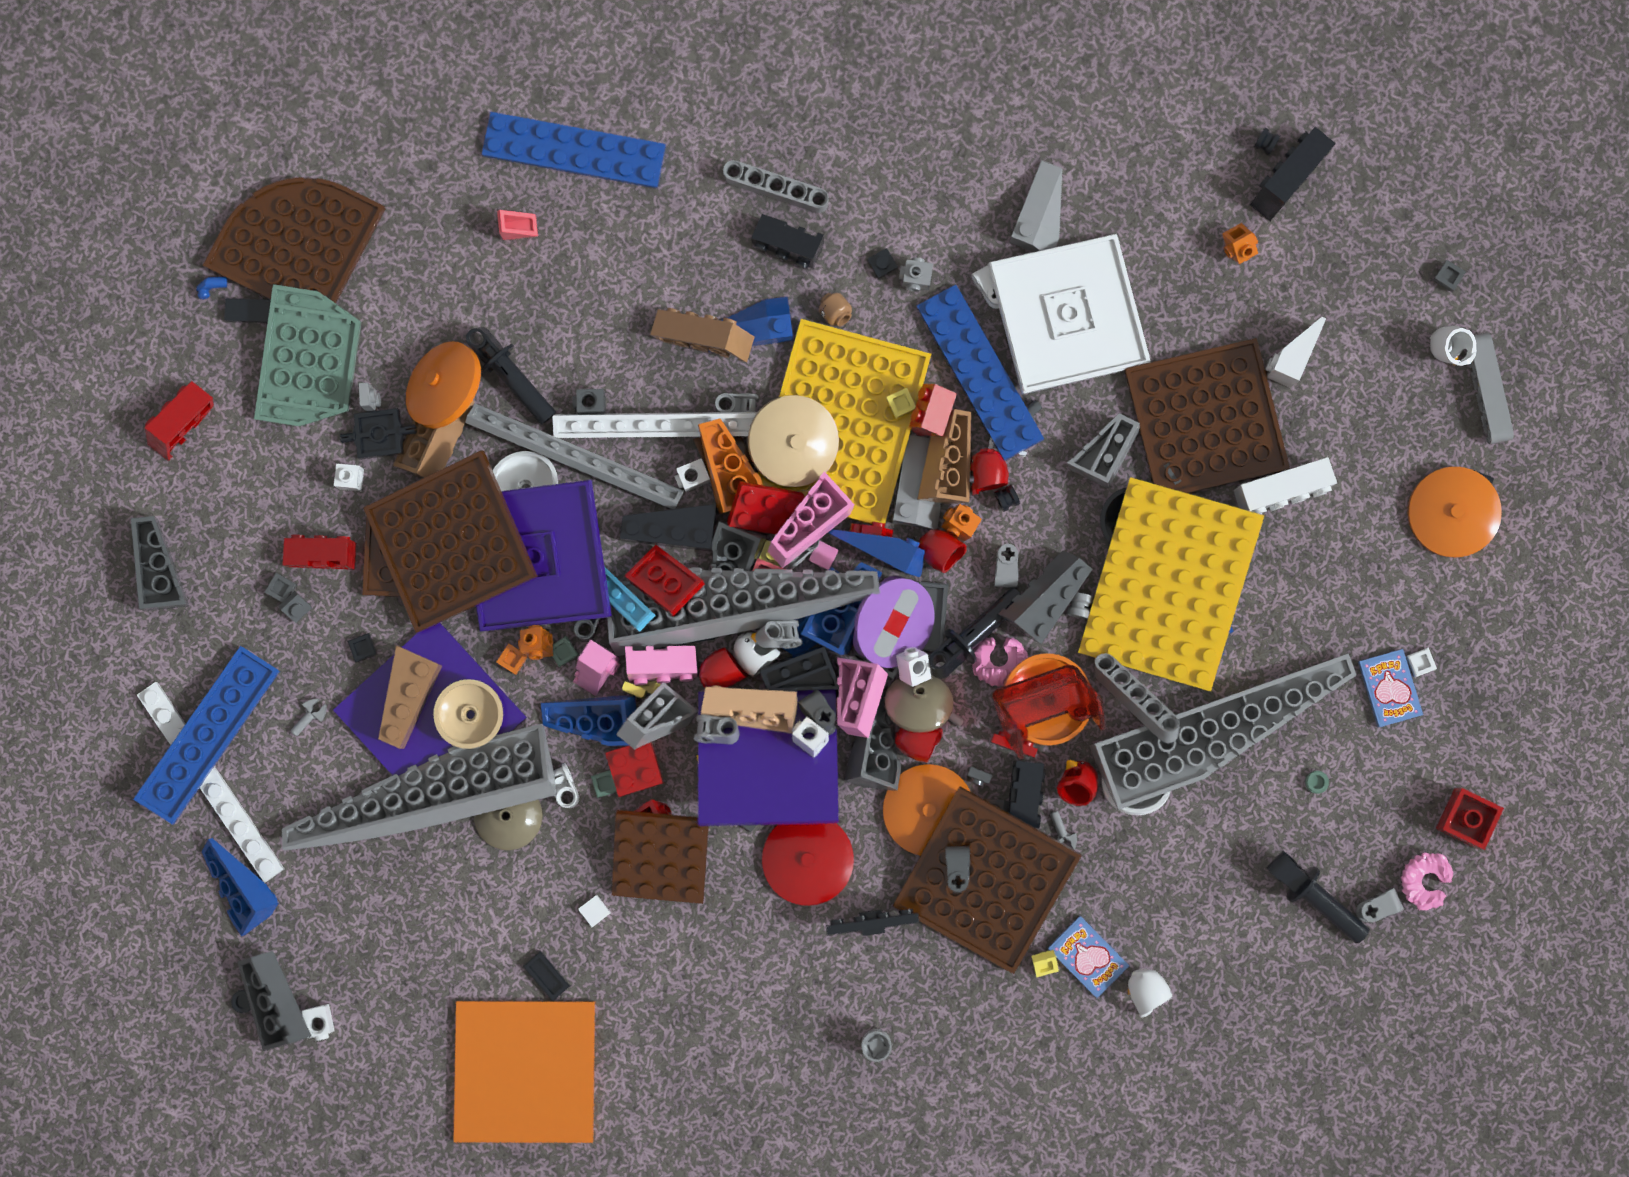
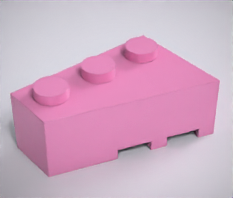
M590 640L578 659L576 666L578 671L574 675L576 678L573 682L594 696H597L609 675L614 676L621 665L618 663L620 658Z
M646 646L645 650L632 651V647H625L629 683H634L636 686L647 685V681H657L658 684L664 682L666 684L670 683L672 679H679L680 682L693 681V678L698 677L695 646H667L666 649H653V646Z
M837 657V664L839 665V677H837V684L839 685L837 725L849 735L868 738L888 673L878 664Z

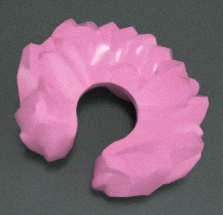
M986 637L973 649L977 661L972 664L973 673L975 676H978L980 681L983 680L991 686L1000 687L1004 685L1011 670L1018 663L1028 658V653L1017 639L1007 637L1003 647L1008 655V660L1003 666H995L990 661V654L994 650L996 642L993 637Z
M1422 853L1421 856L1416 855L1414 859H1410L1409 864L1405 865V869L1402 872V892L1406 895V899L1416 905L1419 910L1437 909L1439 906L1444 905L1443 900L1446 895L1443 891H1427L1422 886V878L1427 873L1435 874L1441 883L1452 882V867L1448 863L1447 858L1442 854Z

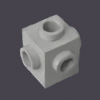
M916 257L911 258V260L906 259V266H901L899 279L903 280L902 286L907 287V290L919 292L920 289L929 290L933 263L924 262V259Z

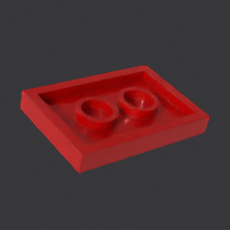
M739 482L727 524L729 527L777 534L798 505L804 500L805 495L802 492Z
M655 545L625 575L628 582L672 616L705 585L700 577L658 545Z

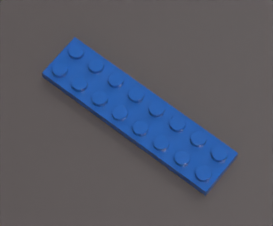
M490 112L482 156L658 189L666 144Z
M957 285L917 305V309L1003 459L1006 461L1043 441V435Z
M240 646L133 800L174 825L280 671Z

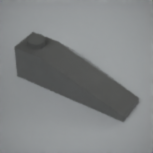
M719 521L712 540L713 563L711 564V570L712 568H721L722 570L734 571V568H743L744 571H752L757 558L760 557L768 534L729 527L727 522Z
M885 693L881 695L869 737L856 736L848 759L845 781L866 788L896 791L898 790L901 763L900 760L897 761L894 732L896 724L889 718L885 710Z

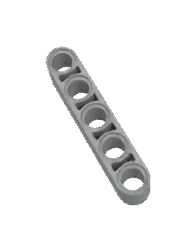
M735 160L728 161L723 168L725 181L732 186L815 213H822L828 208L829 196L822 188ZM732 169H737L740 173L736 177H730L728 172ZM752 176H758L761 181L758 184H752L749 182V179ZM773 183H779L782 185V188L779 191H773L770 186ZM794 190H801L804 194L800 198H795L791 193ZM815 197H822L825 202L821 205H816L813 203V199Z
M1490 333L1474 335L1476 340V356L1469 364V367L1473 370L1471 376L1474 389L1478 392L1476 397L1479 410L1483 414L1481 416L1484 432L1488 435L1486 441L1488 444L1512 440L1514 432Z
M1106 653L1098 655L1094 666L1095 678L1162 742H1174L1178 738L1180 725L1177 716L1112 655ZM1165 727H1171L1173 729L1167 730L1165 729Z

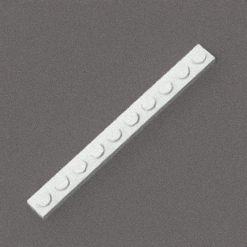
M757 412L554 414L553 434L557 438L701 437L698 424L721 419L732 436H748L750 425Z
M155 682L137 694V696L171 745L186 723L158 682ZM214 766L200 786V789L265 883L285 868Z

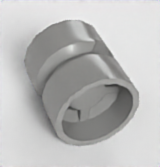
M873 1028L863 1035L861 1047L867 1059L880 1062L890 1055L892 1043L889 1035L884 1030Z

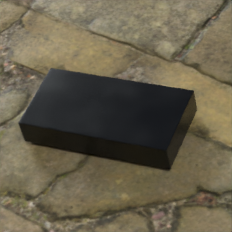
M226 298L224 321L268 323L271 300Z
M542 951L523 966L552 1001L571 986Z

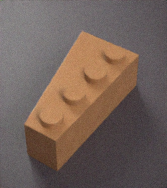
M668 308L667 311L657 310L650 334L665 343L689 348L690 344V347L706 353L711 351L726 358H729L731 354L743 362L748 361L754 341V336L737 326V322L732 319L724 318L723 321H720L714 316L705 315L704 317H699L698 314L690 311L682 314L673 308Z
M952 409L943 437H930L917 500L944 504L969 502L971 412Z
M396 645L379 740L399 749L405 748L442 665Z

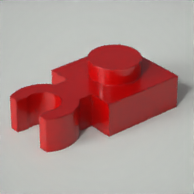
M872 522L871 526L851 523L850 532L892 537L893 530L885 528V523Z

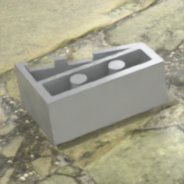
M1119 413L1089 444L1087 443L1074 458L1067 462L1068 469L1109 489L1140 431V423Z
M663 682L626 720L617 735L633 749H636L685 728L698 711Z

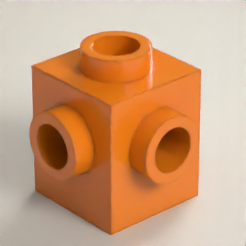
M1242 223L1222 233L1226 245L1224 251L1229 259L1233 258L1238 264H1241L1259 254L1256 246L1258 240L1255 234Z
M958 504L954 508L950 507L943 516L945 521L941 527L948 534L964 542L972 537L982 519L974 514L970 507Z
M529 626L528 629L520 630L519 650L531 660L553 656V635L542 628V626Z

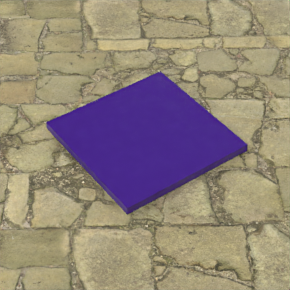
M592 479L501 491L538 577L477 605L476 610L480 632L611 617Z
M441 623L417 633L402 646V648L442 665L404 749H399L378 739L394 655L333 709L392 776L395 774L399 776L408 770L407 768L416 765L418 767L428 762V758L434 755L439 757L449 753L447 749L453 747V745L442 738L435 726L434 707L441 692L454 682L468 679L477 680L487 684L497 693L503 706V721L496 735L513 731L527 718ZM468 711L467 717L469 719L474 718V711Z
M799 690L790 692H797L798 702L810 693L814 692L815 690ZM818 690L836 715V690ZM698 692V715H701L705 692ZM798 703L795 725L799 721L803 722L806 718L800 710ZM738 726L740 736L733 744L698 742L699 826L839 823L837 728L833 734L829 735L828 743L814 758L793 742L792 733ZM726 728L723 730V733L730 734L734 729ZM805 733L803 738L809 740L814 738L815 735L813 733Z

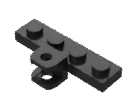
M882 909L859 912L860 916L853 917V921L844 922V918L830 920V924L826 925L827 936L862 931V936L885 933V927L920 923L918 912L913 913V909L899 910V915L890 916V912H882Z

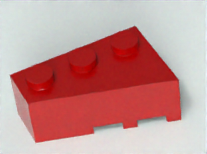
M193 381L187 386H182L178 390L177 396L172 401H167L162 406L161 412L156 417L152 416L146 422L147 444L169 461L173 457L170 452L177 443L182 445L186 441L183 436L192 427L196 428L213 408V397Z
M293 534L291 538H284L282 565L285 567L355 570L356 542L350 540V537L337 536V538H328V536L314 535V538H305V535Z

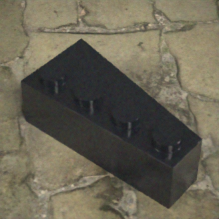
M1314 127L1310 133L1305 131L1297 141L1300 145L1297 148L1292 146L1285 154L1287 160L1284 163L1280 160L1272 169V172L1275 174L1272 177L1267 175L1260 183L1259 187L1262 189L1250 205L1269 221L1275 217L1336 144L1317 127Z

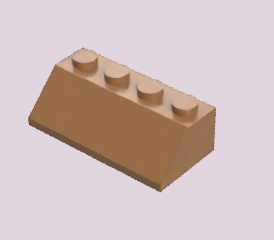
M475 401L471 402L466 411L457 420L442 428H427L413 420L412 425H416L417 429L415 430H417V433L406 436L403 442L404 454L397 456L393 466L421 478H425L445 468L448 459L453 454V448L462 434L467 415Z

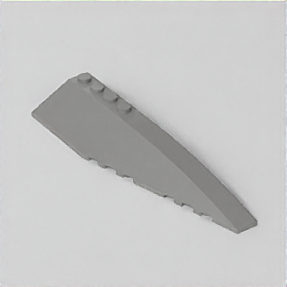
M696 567L688 568L700 577L705 585L674 616L630 582L622 581L621 583L649 608L655 616L639 632L610 604L612 616L607 617L609 644L616 656L626 655L625 647H632V651L645 650L646 646H653V649L762 628L770 621L795 620L862 600L871 593L880 594L877 571L836 573L835 570H826L825 573L813 572V570L793 572L790 569H755L754 571H744L743 568H734V571L722 570L721 568H712V570H702Z

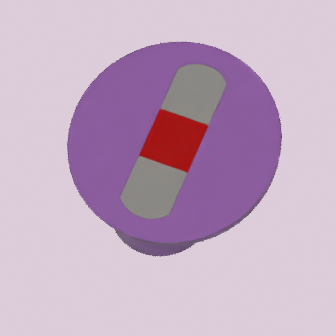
M890 576L884 579L879 584L880 594L871 593L866 596L859 606L855 619L853 645L856 652L870 662L884 668L898 667L896 655L904 652L907 648L915 647L922 651L931 636L934 625V606L929 593L919 583L901 576Z

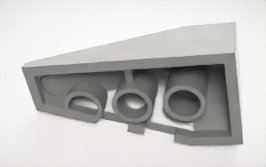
M1041 160L1009 243L1032 252L1056 247L1060 234L1062 168Z
M909 435L903 457L893 517L894 524L937 530L941 510L940 503L917 500L930 438Z

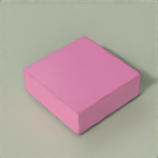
M819 541L818 547L812 552L808 561L829 570L839 550Z

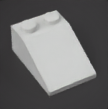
M1321 317L1278 354L1275 353L1269 359L1265 370L1268 371V379L1289 388L1293 387L1300 380L1326 318Z

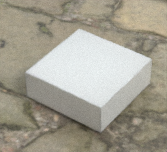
M1429 648L1406 656L1414 677L1437 669Z
M598 895L578 909L591 927L611 913Z

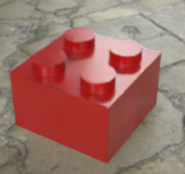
M652 742L636 749L629 745L605 753L618 797L664 784Z
M1454 788L1436 826V830L1475 849L1485 850L1504 808L1464 788Z

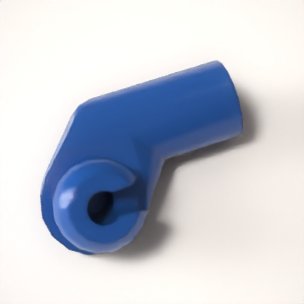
M208 277L196 287L198 298L208 299L210 296L209 291L213 288H227V278Z

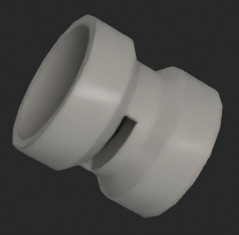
M1077 592L1071 600L1072 605L1067 609V615L1088 619L1090 614L1088 608L1093 602V596Z

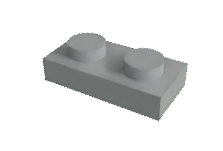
M359 383L360 406L367 412L377 411V406H381L380 393H376V390L369 383Z

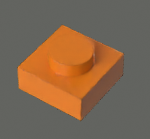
M508 643L496 663L517 675L528 657Z

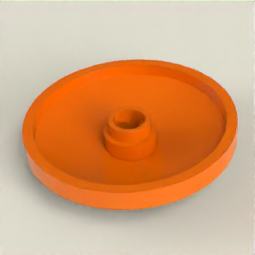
M451 341L434 347L418 362L410 376L406 389L407 411L415 422L431 429L442 428L457 420L466 411L473 401L480 383L481 366L476 353L460 342Z
M1446 467L1428 474L1416 485L1408 503V521L1416 539L1429 551L1444 557H1464L1480 551L1494 538L1501 521V503L1493 485L1480 473L1465 467Z
M1046 653L1026 658L1011 670L1003 685L1001 702L1004 716L1016 734L1028 742L1050 746L1067 742L1083 730L1091 716L1093 694L1087 676L1077 664L1066 657Z
M933 764L918 765L902 772L899 778L898 790H887L883 802L885 826L893 840L908 852L921 856L959 786L970 791L964 780L950 769Z

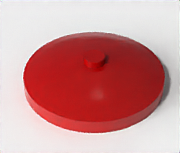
M837 823L779 824L769 834L762 853L764 875L771 888L783 899L803 906L822 904L837 896L847 885L854 864L850 840Z

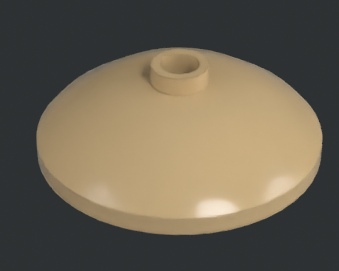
M468 679L452 683L441 692L434 707V722L439 734L448 743L459 748L472 749L487 744L496 736L503 721V706L499 696L490 686L477 680ZM470 710H473L475 713L472 719L467 717V713Z

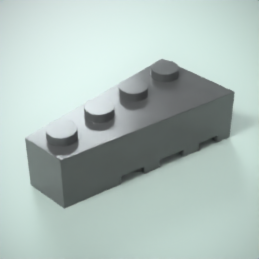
M155 516L131 518L139 609L151 611L189 607L159 520Z
M1063 550L1043 569V574L1038 579H1033L1028 584L1029 588L1022 595L1018 594L1012 600L1013 604L1007 609L1003 608L998 614L1023 635L1042 644L1092 571V568L1079 557Z
M270 951L238 961L262 1050H270L311 1037V1033L274 952Z

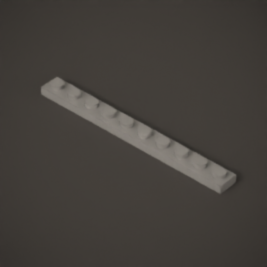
M474 404L465 421L467 424L654 501L664 507L676 509L684 491L478 404Z

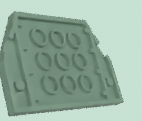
M273 284L254 419L303 426L349 411L362 322L321 292Z

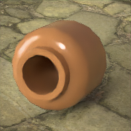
M828 293L822 297L819 313L829 325L843 326L851 319L852 306L842 294Z

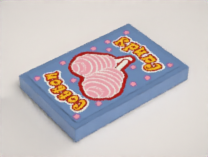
M1403 649L1358 662L1377 727L1423 715Z
M1081 916L1048 947L1050 951L1054 950L1059 961L1096 998L1129 967L1122 957Z

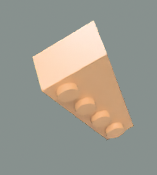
M721 686L706 687L701 715L730 717L736 721L738 726L793 733L792 729L795 725L797 714V692L734 689Z

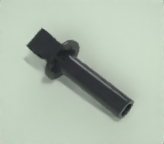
M477 327L468 331L466 335L467 344L485 363L481 368V374L488 370L489 372L494 370L541 425L556 414L554 408L509 358L511 355L510 351L515 347L513 344L503 347L485 327ZM476 332H480L483 336L481 344L477 343L474 338Z
M1012 587L960 634L947 629L945 631L947 641L929 656V665L933 676L939 679L946 678L965 660L974 664L977 658L973 649L1005 621L998 613L1003 608L1007 609L1013 604L1012 600L1018 594H1021ZM940 662L945 663L943 666L940 667L935 666Z
M1282 850L1266 867L1275 878L1289 887L1286 895L1289 902H1296L1304 898L1355 944L1363 941L1368 935L1369 927L1316 882L1320 874V870L1316 866L1304 870L1288 853Z

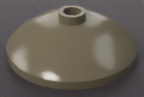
M931 675V679L913 687L900 680L899 677L891 683L886 691L885 710L889 718L899 727L912 732H929L941 727L948 721L953 710V696L948 686L935 676Z
M538 799L475 815L474 823L480 837L494 848L501 850L519 849L530 843L538 834L543 819L542 806ZM505 811L510 814L508 820H504L502 817Z

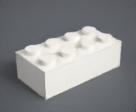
M1327 457L1242 484L1233 492L1239 508L1262 514L1267 511V508H1270L1271 511L1281 509L1288 505L1289 501L1292 502V505L1303 502L1305 499L1310 498L1311 494H1313L1314 498L1327 494V492L1332 491L1331 487L1337 484Z

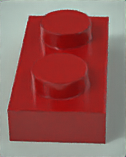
M999 731V734L994 733L992 735L990 743L1035 758L1038 749L1033 747L1034 743L1028 742L1025 739H1021L1020 742L1011 739L1012 735Z

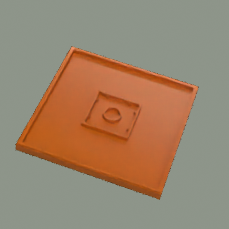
M456 1001L454 1142L593 1143L595 1001Z

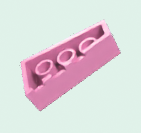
M823 472L819 480L810 489L807 496L798 505L794 513L770 543L768 552L782 568L847 518L853 510L854 503L825 472Z

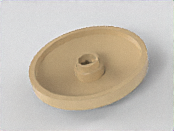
M787 395L768 402L757 412L748 432V450L753 464L764 477L783 486L799 487L815 482L823 472L826 473L830 469L838 452L839 436L833 417L820 403L804 396Z

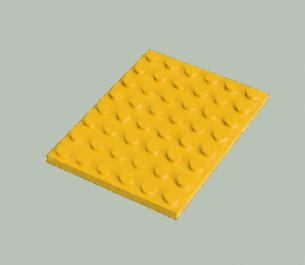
M801 319L779 397L787 395L804 396L817 401L827 409L837 426L839 446L836 458L826 474L854 503L853 510L847 518L867 524H872V522L886 523L911 431L909 426L912 414L910 412L896 419L886 397L907 388L916 406L918 392L924 383L931 354ZM758 471L763 486L802 492L805 497L818 481L816 480L804 486L788 487L770 481Z
M1130 477L1078 653L1095 658L1100 654H1110L1125 667L1211 691L1264 515Z

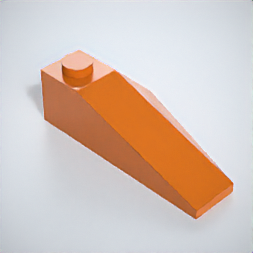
M716 419L698 424L713 494L719 514L731 511L739 482L763 484L760 476L754 471L748 462L749 460L742 453L723 421Z

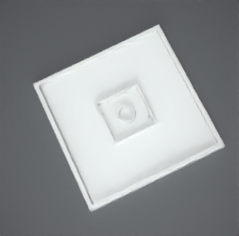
M1117 234L988 263L1022 395L1124 371L1125 368L1151 363Z

